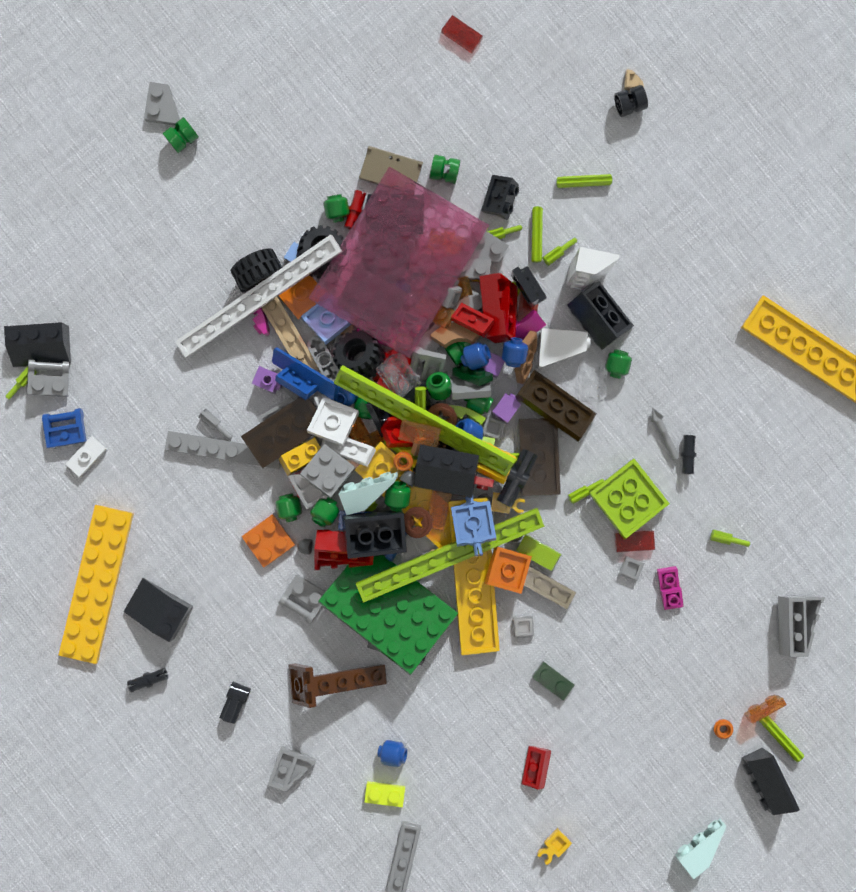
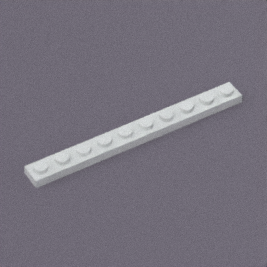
M329 235L175 341L184 357L188 358L343 251L333 235Z

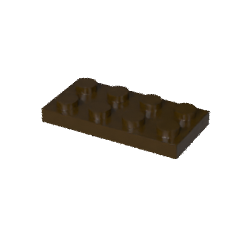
M535 369L515 396V398L577 442L583 437L597 414Z
M299 397L241 436L262 469L312 436V434L307 432V429L315 415L316 408L309 398L305 400Z
M545 418L519 419L520 453L524 448L538 456L529 473L530 476L521 490L522 496L560 495L558 427Z

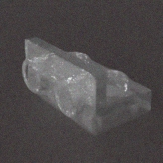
M401 353L390 355L376 368V371L390 391L402 398L413 387L421 385L418 375L412 370L407 359Z
M604 362L578 364V401L602 402L604 397H607V386H604V378H607V368L604 367Z

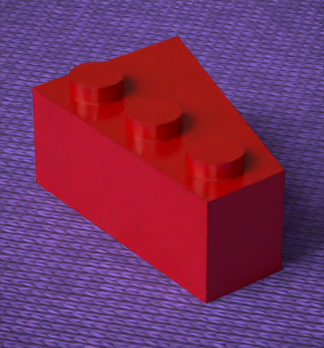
M501 273L479 276L483 314L494 319V325L485 336L493 343L509 341L512 337H516L518 287Z
M328 529L317 530L314 548V571L320 570L323 566H331L332 569H336L338 565L349 564V567L373 565L374 556L347 558L343 532Z

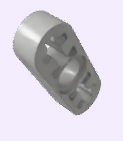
M318 336L310 338L307 347L321 374L335 381V379L331 378L328 370L331 369L336 377L339 369L333 361L329 348ZM315 343L319 344V348L322 352L319 353L317 351V349L315 348ZM323 357L330 358L327 365L320 364Z

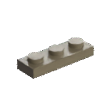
M529 566L524 586L568 609L576 592Z

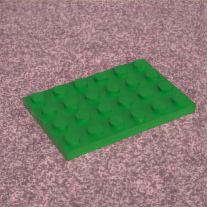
M384 555L374 556L373 565L349 567L347 565L318 600V603L411 676L458 615V612L417 580L363 603L356 583L397 565L387 560Z

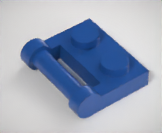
M82 408L75 409L72 412L42 415L47 448L87 441ZM70 419L76 420V424L53 428L51 426L53 422Z

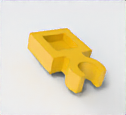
M493 492L492 511L510 514L511 508L517 513L524 512V510L517 508V503L525 502L524 499H516L512 507H509L497 500L500 493Z
M557 828L544 841L547 847L539 849L537 856L540 858L543 854H547L548 857L544 862L548 865L551 863L554 854L559 858L572 842Z

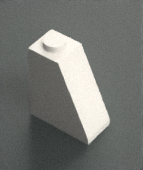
M542 328L539 337L537 369H542L585 353L590 348L591 339L587 337L588 332Z

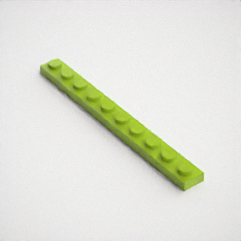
M343 365L336 376L334 384L460 452L479 455L480 463L504 476L508 474L516 460L512 456Z
M538 508L494 525L496 541L481 544L482 553L545 527ZM455 541L357 582L356 586L363 603L475 556L473 545L457 547V542Z

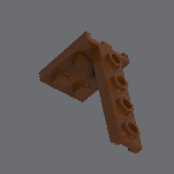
M297 663L288 664L292 703L307 708L316 707L317 696L387 684L384 664L320 675H313V667Z

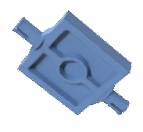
M473 496L472 498L465 497L466 503L451 507L457 547L473 545L475 556L478 557L477 549L479 550V556H482L481 544L496 541L490 501L476 502Z

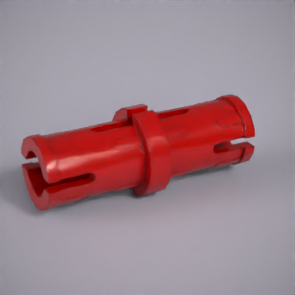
M359 190L354 191L352 203L349 206L350 214L347 216L344 225L345 228L353 231L356 230L359 216L363 212L362 206L366 193L362 194V191Z

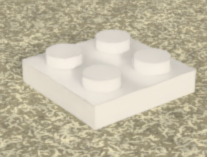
M323 397L307 432L343 447L359 415V411Z

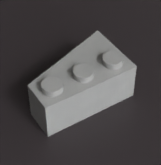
M815 595L778 596L780 655L788 657L809 656L815 635L813 632L816 620H819L820 615L818 613L825 597Z

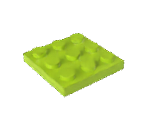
M634 458L588 493L624 539L628 538L670 504Z

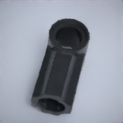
M233 681L227 692V700L219 718L225 722L235 724L242 706L246 703L251 688Z

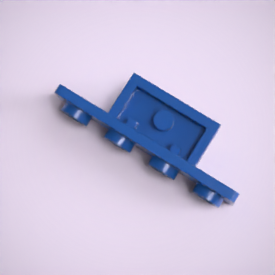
M278 347L273 350L272 363L283 369L276 375L275 381L305 400L316 391L332 400L336 397L338 385L334 384V381Z

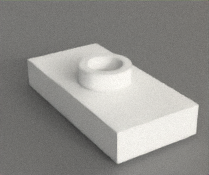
M91 436L65 465L78 477H82L107 448L95 437Z

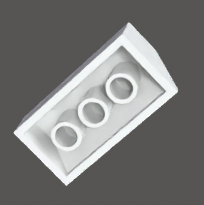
M580 247L570 263L566 285L570 286V289L577 291L587 288L605 276L618 261L620 255Z

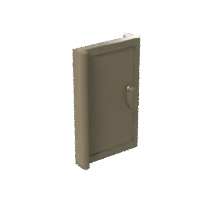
M368 146L359 179L415 195L414 191L423 162Z

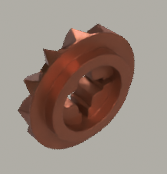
M438 403L428 410V412L438 417L440 412H442L443 416L449 417L445 421L454 426L457 424L456 412L448 404Z
M423 507L410 508L404 514L405 532L410 537L422 538L428 535L433 528V518L430 512ZM414 518H423L421 521L422 527H413L416 523Z

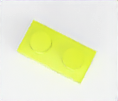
M367 781L364 803L403 808L405 786Z

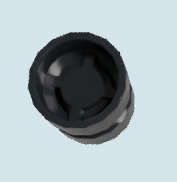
M642 85L630 88L629 92L623 90L614 94L615 106L620 117L632 114L633 110L639 112L648 108L647 95Z

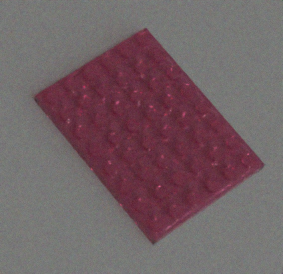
M389 167L341 244L340 248L343 252L332 259L309 299L410 359L449 293L448 288H452L488 230L489 225Z

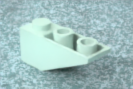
M386 472L378 478L368 477L356 484L350 482L343 485L339 497L346 515L365 511L395 482L398 473L391 474V472Z
M721 819L712 821L708 825V829L703 833L696 834L693 837V841L688 845L681 846L677 851L678 853L675 854L693 879L709 868L727 827Z

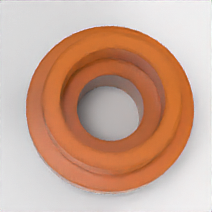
M402 451L395 455L393 463L396 469L407 471L413 465V458L408 452ZM405 458L407 463L402 464L400 459Z
M720 719L714 724L713 730L718 738L727 739L733 733V725L726 719ZM724 725L726 730L721 732L720 727Z

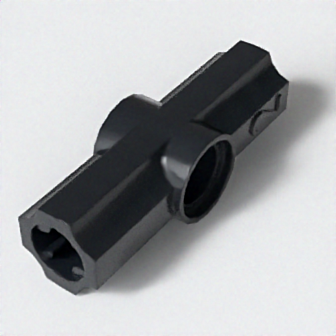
M523 448L515 465L510 469L507 480L497 498L499 502L512 507L520 490L524 488L530 476L529 473L538 457L536 454Z

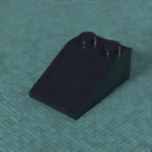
M142 578L123 612L155 635L171 642L178 634L193 605Z

